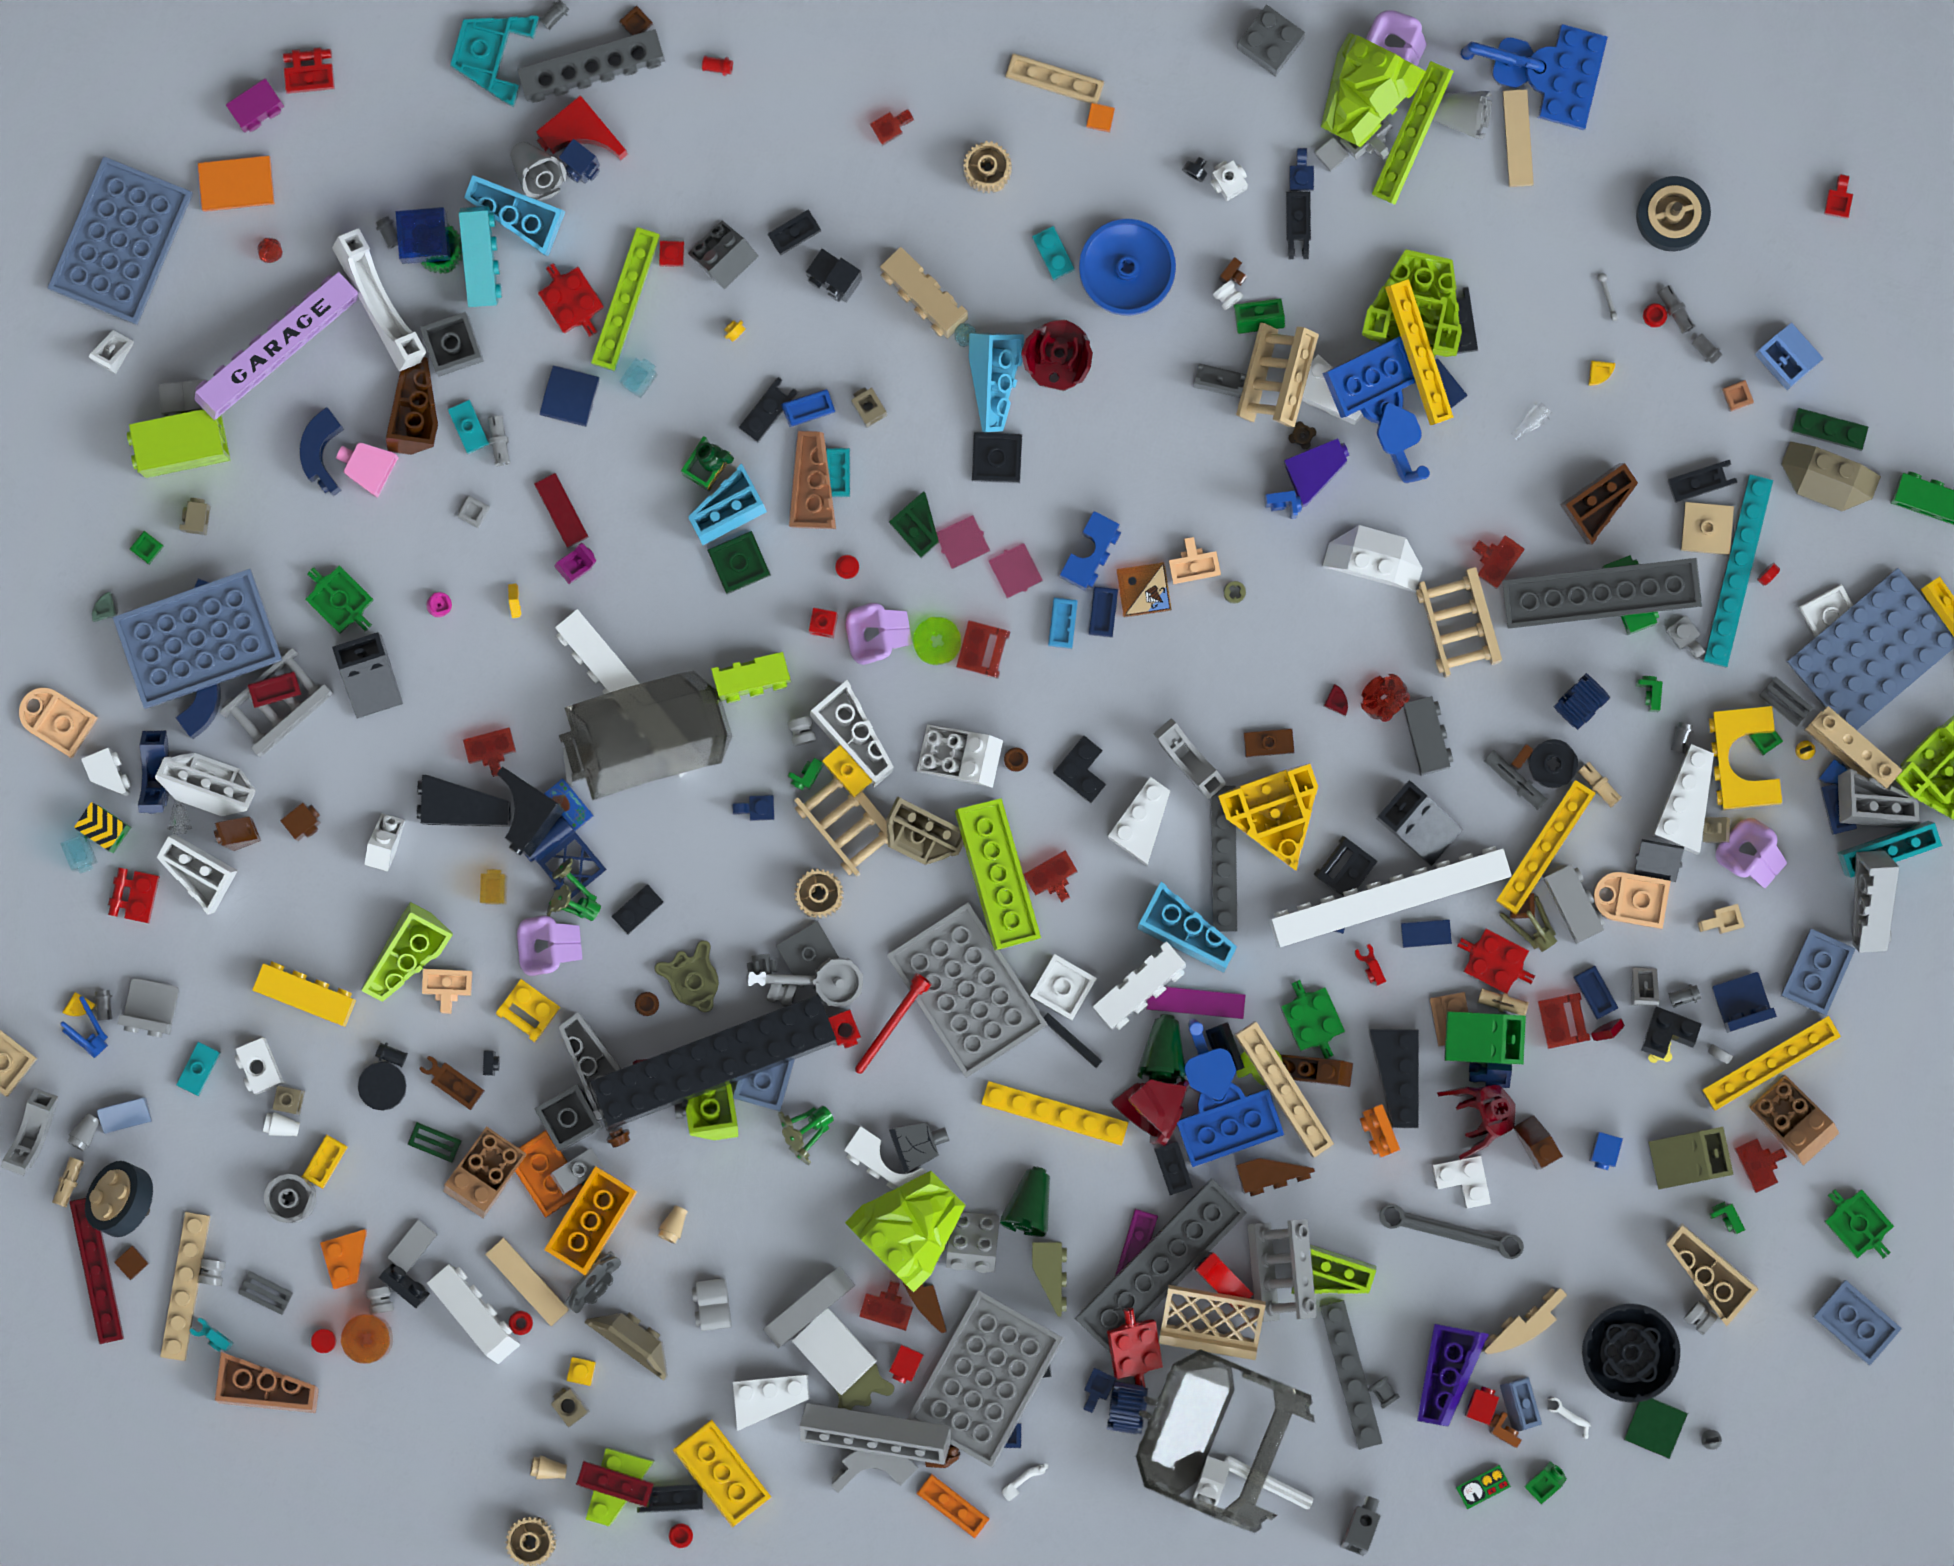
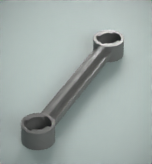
M1395 1204L1383 1207L1379 1215L1380 1222L1386 1228L1395 1229L1401 1226L1496 1250L1507 1259L1519 1257L1524 1249L1523 1241L1516 1235L1510 1234L1500 1237L1406 1213L1400 1206ZM1394 1208L1399 1212L1400 1221L1396 1225H1390L1386 1221L1385 1214H1383L1386 1209ZM1513 1238V1240L1517 1241L1519 1251L1515 1255L1509 1256L1510 1254L1505 1251L1502 1244L1505 1239Z

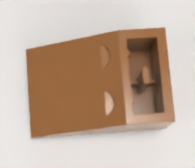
M1786 1075L1749 1107L1803 1166L1839 1134L1834 1122Z
M486 1126L445 1183L443 1192L484 1219L525 1158L526 1153Z

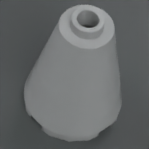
M1474 91L1444 94L1433 121L1474 138L1483 139L1485 134L1481 132L1483 127L1488 128L1491 115L1492 101L1487 100V97L1491 96V92Z
M527 142L516 144L512 148L510 156L521 188L526 196L543 201L558 194L561 190L559 187L564 181L565 183L566 169L563 163L556 157Z

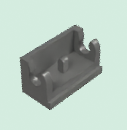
M1199 363L1194 388L1241 398L1246 374Z

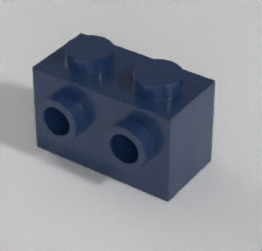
M575 139L569 143L558 157L566 169V175L576 183L579 180L584 184L588 180L593 181L600 171L598 169L600 164L597 157Z

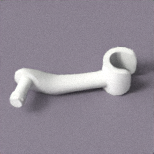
M1550 1398L1549 1400H1556L1558 1402V1408L1548 1410L1550 1412H1558L1571 1422L1584 1426L1582 1437L1588 1439V1428L1591 1427V1424L1564 1408L1558 1398Z
M1044 1463L1043 1465L1026 1470L1014 1482H1011L1002 1490L1003 1496L1008 1501H1011L1020 1493L1016 1488L1028 1478L1044 1474L1046 1469H1048V1464Z

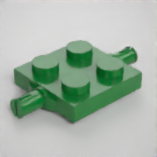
M340 565L331 574L324 577L313 567L311 571L317 577L310 571L307 575L317 584L314 591L305 600L339 634L355 622L366 632L368 628L362 622L369 628L372 624L363 616V613L374 599Z
M1301 980L1291 983L1297 997L1280 1008L1299 1051L1319 1046L1324 1059L1334 1056L1328 1042L1333 1037L1344 1033L1345 1030L1326 987L1315 992L1306 993Z
M1836 1189L1828 1194V1197L1831 1198L1837 1207L1834 1213L1824 1222L1854 1257L1858 1259L1867 1250L1873 1248L1880 1254L1882 1259L1887 1257L1891 1252L1881 1241L1894 1225L1866 1193L1860 1189L1851 1198L1845 1200Z

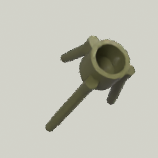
M1534 896V900L1545 927L1540 926L1531 911L1526 913L1537 930L1533 934L1535 939L1504 913H1500V917L1525 938L1534 949L1539 948L1543 952L1557 942V939L1554 937L1556 933L1550 925L1538 896Z

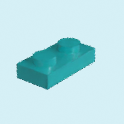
M1054 226L1032 236L1053 281L1075 270Z

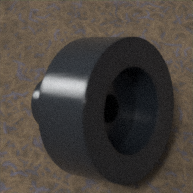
M1198 157L1195 163L1187 161L1182 169L1184 173L1199 182H1203L1207 176V172L1202 169L1206 161L1201 157Z

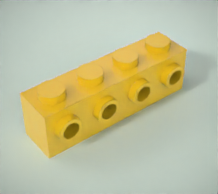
M272 961L270 965L263 963L252 991L346 1027L356 1002L355 999L351 998V992L338 988V991L335 992L328 989L330 985L318 979L315 980V983L306 980L307 975L293 970V973L289 974L283 971L285 966Z

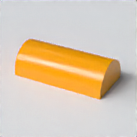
M595 1166L544 1250L586 1275L637 1191Z

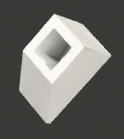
M106 748L81 759L91 782L124 796L130 795L128 788L131 787L127 775H122L119 766L122 765L117 751L113 752L110 748Z
M381 814L368 842L365 865L384 871L389 870L404 827V819Z
M1207 1456L1190 1509L1213 1516L1225 1486L1231 1464Z

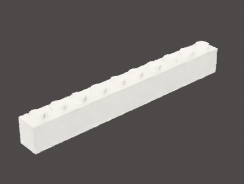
M1496 846L1481 850L1483 855L1473 857L1472 853L1458 857L1460 862L1450 864V861L1447 860L1435 864L1437 869L1427 871L1426 867L1412 871L1413 876L1404 878L1403 874L1389 878L1390 883L1381 885L1380 881L1366 885L1367 890L1359 893L1357 888L1343 892L1344 897L1336 900L1334 895L1320 899L1321 904L1313 907L1311 902L1297 906L1298 911L1290 914L1288 909L1273 913L1275 918L1270 919L1269 923L1277 948L1512 877L1504 849L1496 850Z

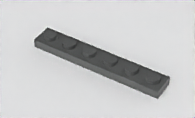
M1224 786L1211 797L1213 926L1219 932H1237L1236 826L1226 819L1218 795L1236 786Z
M1345 1301L1321 1306L1322 1316L1358 1449L1383 1444Z

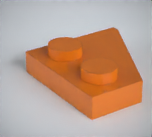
M366 1229L320 1243L333 1290L358 1283L365 1238L367 1237Z

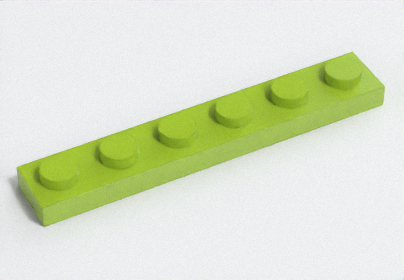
M1429 62L1426 73L1421 80L1372 195L1394 205L1396 204L1452 77L1453 70L1435 62Z
M639 227L636 228L591 362L593 365L615 372L660 234Z

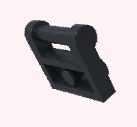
M1342 836L1338 841L1339 845L1321 869H1317L1313 875L1344 897L1343 892L1355 888L1358 889L1378 861L1348 838ZM1347 849L1353 852V855L1335 879L1328 876Z

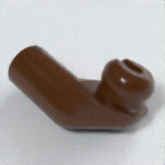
M950 1444L944 1465L925 1462V1466L930 1468H948L959 1460L961 1453L957 1447Z

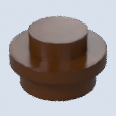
M1011 748L1004 756V763L1009 770L1019 772L1026 768L1028 755L1021 748Z
M643 992L637 996L635 1008L643 1016H652L659 1009V1000L655 994Z
M622 1127L610 1131V1136L606 1140L615 1148L630 1140V1132L628 1129L623 1130Z

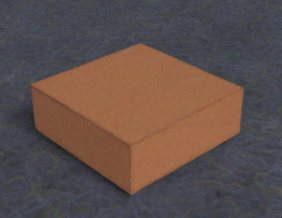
M1746 380L1722 389L1730 412L1754 403Z

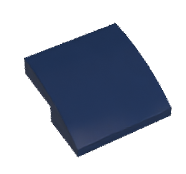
M553 365L540 415L586 427L593 408V400L600 377Z

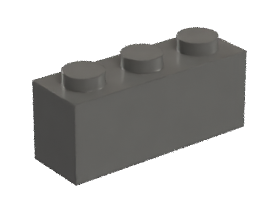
M1431 696L1404 703L1403 709L1420 775L1449 769L1451 767L1450 762H1453L1451 749L1445 747L1444 739L1447 738L1444 724H1439L1438 716L1441 715L1438 701L1434 702Z

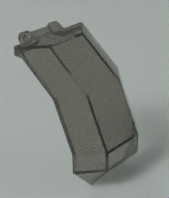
M695 671L679 673L629 686L564 707L571 731L559 735L560 742L564 743L573 773L571 774L572 782L586 779L592 800L658 779L721 764L732 739L730 726L717 689ZM573 739H575L584 770L581 769Z

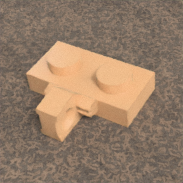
M1194 537L1184 539L1186 551L1181 552V558L1169 560L1173 585L1221 576L1217 551L1203 554L1202 548L1196 549Z
M423 969L422 994L435 995V1000L441 1001V1014H451L452 1001H458V996H471L473 972Z

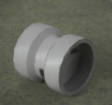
M810 716L787 722L789 730L793 733V746H800L817 740L815 733L811 729L812 720Z
M771 984L767 1001L774 1003L779 1000L784 1007L791 1005L797 985Z
M201 1258L200 1266L203 1270L198 1277V1283L222 1286L223 1278L221 1277V1271L225 1269L226 1262Z
M389 1286L366 1290L367 1298L371 1303L369 1306L370 1315L394 1310L393 1303L389 1298L391 1294Z
M1698 1301L1685 1315L1684 1320L1689 1324H1694L1697 1331L1703 1335L1714 1324L1718 1316L1713 1312H1708L1705 1309V1305Z

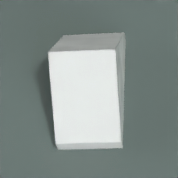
M113 330L90 353L89 357L98 365L116 374L134 341Z

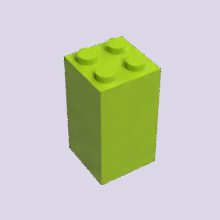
M204 409L129 424L130 431L127 432L129 446H133L135 455H131L134 470L137 469L138 473L142 474L145 478L231 461L222 415L213 420Z

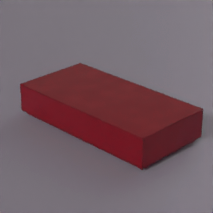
M295 671L248 684L254 708L301 695Z

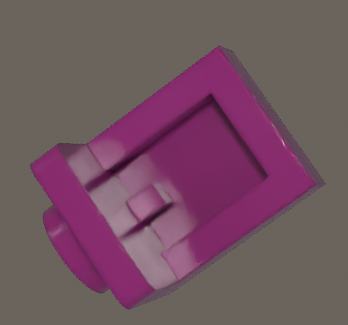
M580 543L574 551L556 562L554 567L567 583L571 584L590 571L596 563V559L592 550L583 543Z

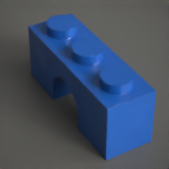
M1094 511L1083 530V536L1092 540L1095 545L1094 553L1087 558H1080L1071 553L1060 574V578L1085 591L1088 586L1093 587L1099 576L1095 573L1099 565H1105L1110 555L1107 552L1110 544L1115 545L1122 533L1118 531L1120 524Z

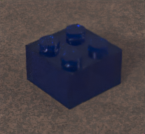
M444 207L395 211L399 260L402 264L451 260L447 212Z

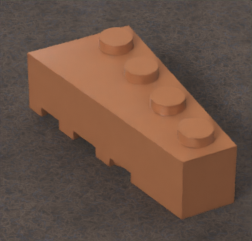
M221 1352L215 1401L219 1404L316 1413L319 1389L316 1386Z

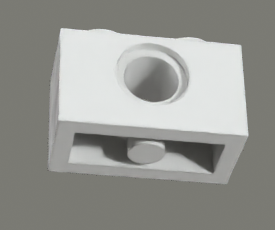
M262 1037L236 1048L237 1055L234 1057L239 1069L244 1068L247 1076L244 1078V1082L249 1092L253 1090V1093L258 1095L284 1084L266 1038ZM257 1060L262 1061L264 1065L262 1072L259 1074H255L252 1070V1064Z

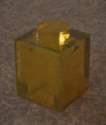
M488 869L487 874H481V904L507 905V875L501 874L502 870Z

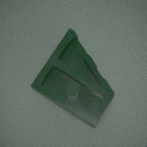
M924 491L889 521V524L921 559L939 543Z

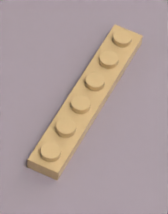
M1254 1021L1236 1033L1235 1037L1310 1155L1315 1158L1334 1145L1258 1023Z
M185 1212L160 1355L162 1358L186 1361L190 1329L192 1328L199 1287L198 1277L202 1269L200 1266L201 1258H204L211 1216Z

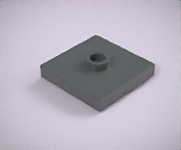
M818 921L776 945L793 975L815 976V970L828 958H839Z

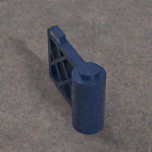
M562 815L532 856L528 857L525 855L530 862L536 860L557 885L553 888L554 891L560 890L564 884V878H561V882L558 879H554L552 876L553 872L547 867L546 863L553 857L563 858V862L569 858L580 860L579 874L572 875L579 877L578 881L580 883L581 877L588 878L582 883L584 887L588 886L607 870ZM573 840H576L582 847L581 857L566 856L567 845ZM564 849V855H556ZM584 851L589 855L590 858L583 857ZM583 860L594 861L599 870L593 875H583ZM578 888L571 892V899L580 892Z

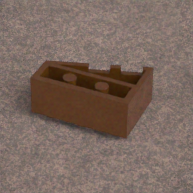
M1619 463L1560 505L1586 544L1593 545L1598 535L1611 521L1610 519L1622 506L1638 482L1627 465Z

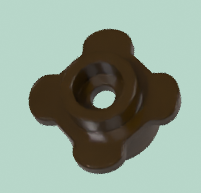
M1298 421L1288 439L1290 443H1297L1301 445L1302 449H1308L1311 446L1310 441L1312 437H1315L1317 432L1314 427L1310 428L1304 425L1303 422ZM1304 433L1305 437L1302 438L1300 434Z

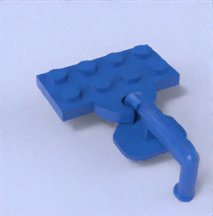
M1562 24L1559 28L1555 47L1547 46L1538 49L1534 53L1528 42L1509 37L1502 40L1498 48L1469 42L1461 50V57L1464 60H1471L1474 55L1495 60L1492 74L1497 83L1517 88L1528 81L1535 91L1543 94L1538 118L1585 130L1608 37Z
M1401 336L1322 373L1341 418L1360 410L1366 419L1378 424L1377 436L1383 450L1391 455L1398 475L1404 483L1416 482L1429 477L1430 471L1426 466H1419L1416 471H1412L1404 453L1405 449L1420 441L1422 432L1416 416L1402 409V389L1416 383Z
M1196 1019L1189 1020V1031L1198 1055L1186 1062L1185 1073L1191 1088L1201 1092L1197 1103L1199 1112L1179 1119L1177 1126L1191 1166L1195 1167L1283 1136L1284 1132L1269 1089L1266 1088L1245 1096L1242 1090L1232 1082L1236 1068L1231 1054L1222 1048L1209 1051L1202 1033L1203 1025Z

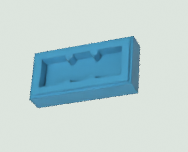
M1053 599L1048 646L1072 649L1078 600Z

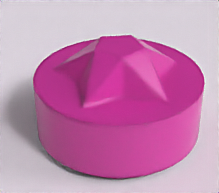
M436 592L428 598L426 607L432 616L440 618L450 612L452 602L447 594Z

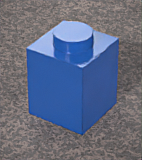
M1597 1132L1590 1161L1595 1162L1594 1167L1607 1171L1609 1166L1616 1167L1623 1138Z

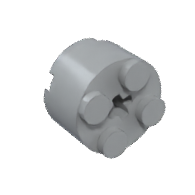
M283 1174L274 1178L267 1185L264 1192V1204L268 1213L275 1220L284 1223H297L306 1219L314 1210L316 1191L313 1185L302 1176ZM293 1192L295 1201L290 1202L288 1205V1200L285 1199V1196Z

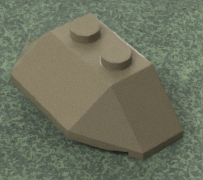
M1791 441L1781 463L1797 495L1841 512L1872 500L1881 476L1860 463L1816 446Z
M897 796L886 818L888 847L924 865L943 860L949 856L959 855L964 845L959 827Z
M632 1313L588 1318L584 1322L663 1381L668 1377L663 1342L658 1339L660 1334L651 1327H648L647 1330L639 1325L641 1320Z

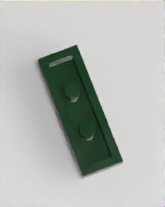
M1798 408L1791 432L1862 451L1869 427Z

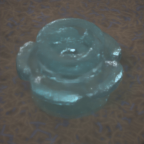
M962 323L955 330V340L961 347L969 345V333H976L975 328L970 324Z

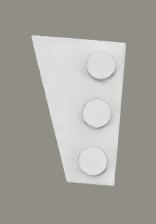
M1318 354L1312 360L1302 401L1355 425L1363 416L1362 412L1359 410L1347 417H1340L1322 374L1333 367Z
M1150 777L1108 835V839L1146 866H1148L1170 790Z
M176 834L168 836L157 856L160 862L176 880L182 883L188 890V893L198 901L208 915L216 911L238 871Z
M808 1374L734 1381L737 1431L810 1399Z

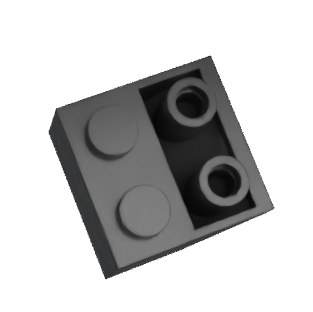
M723 220L718 225H715L688 252L689 256L723 289L729 286L759 257L748 242Z

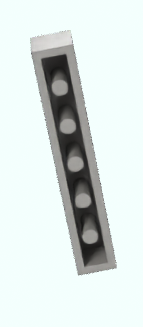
M807 1403L800 1423V1438L803 1442L942 1465L945 1464L951 1443L950 1426L877 1415L869 1412L852 1411L845 1408L828 1407L821 1404Z

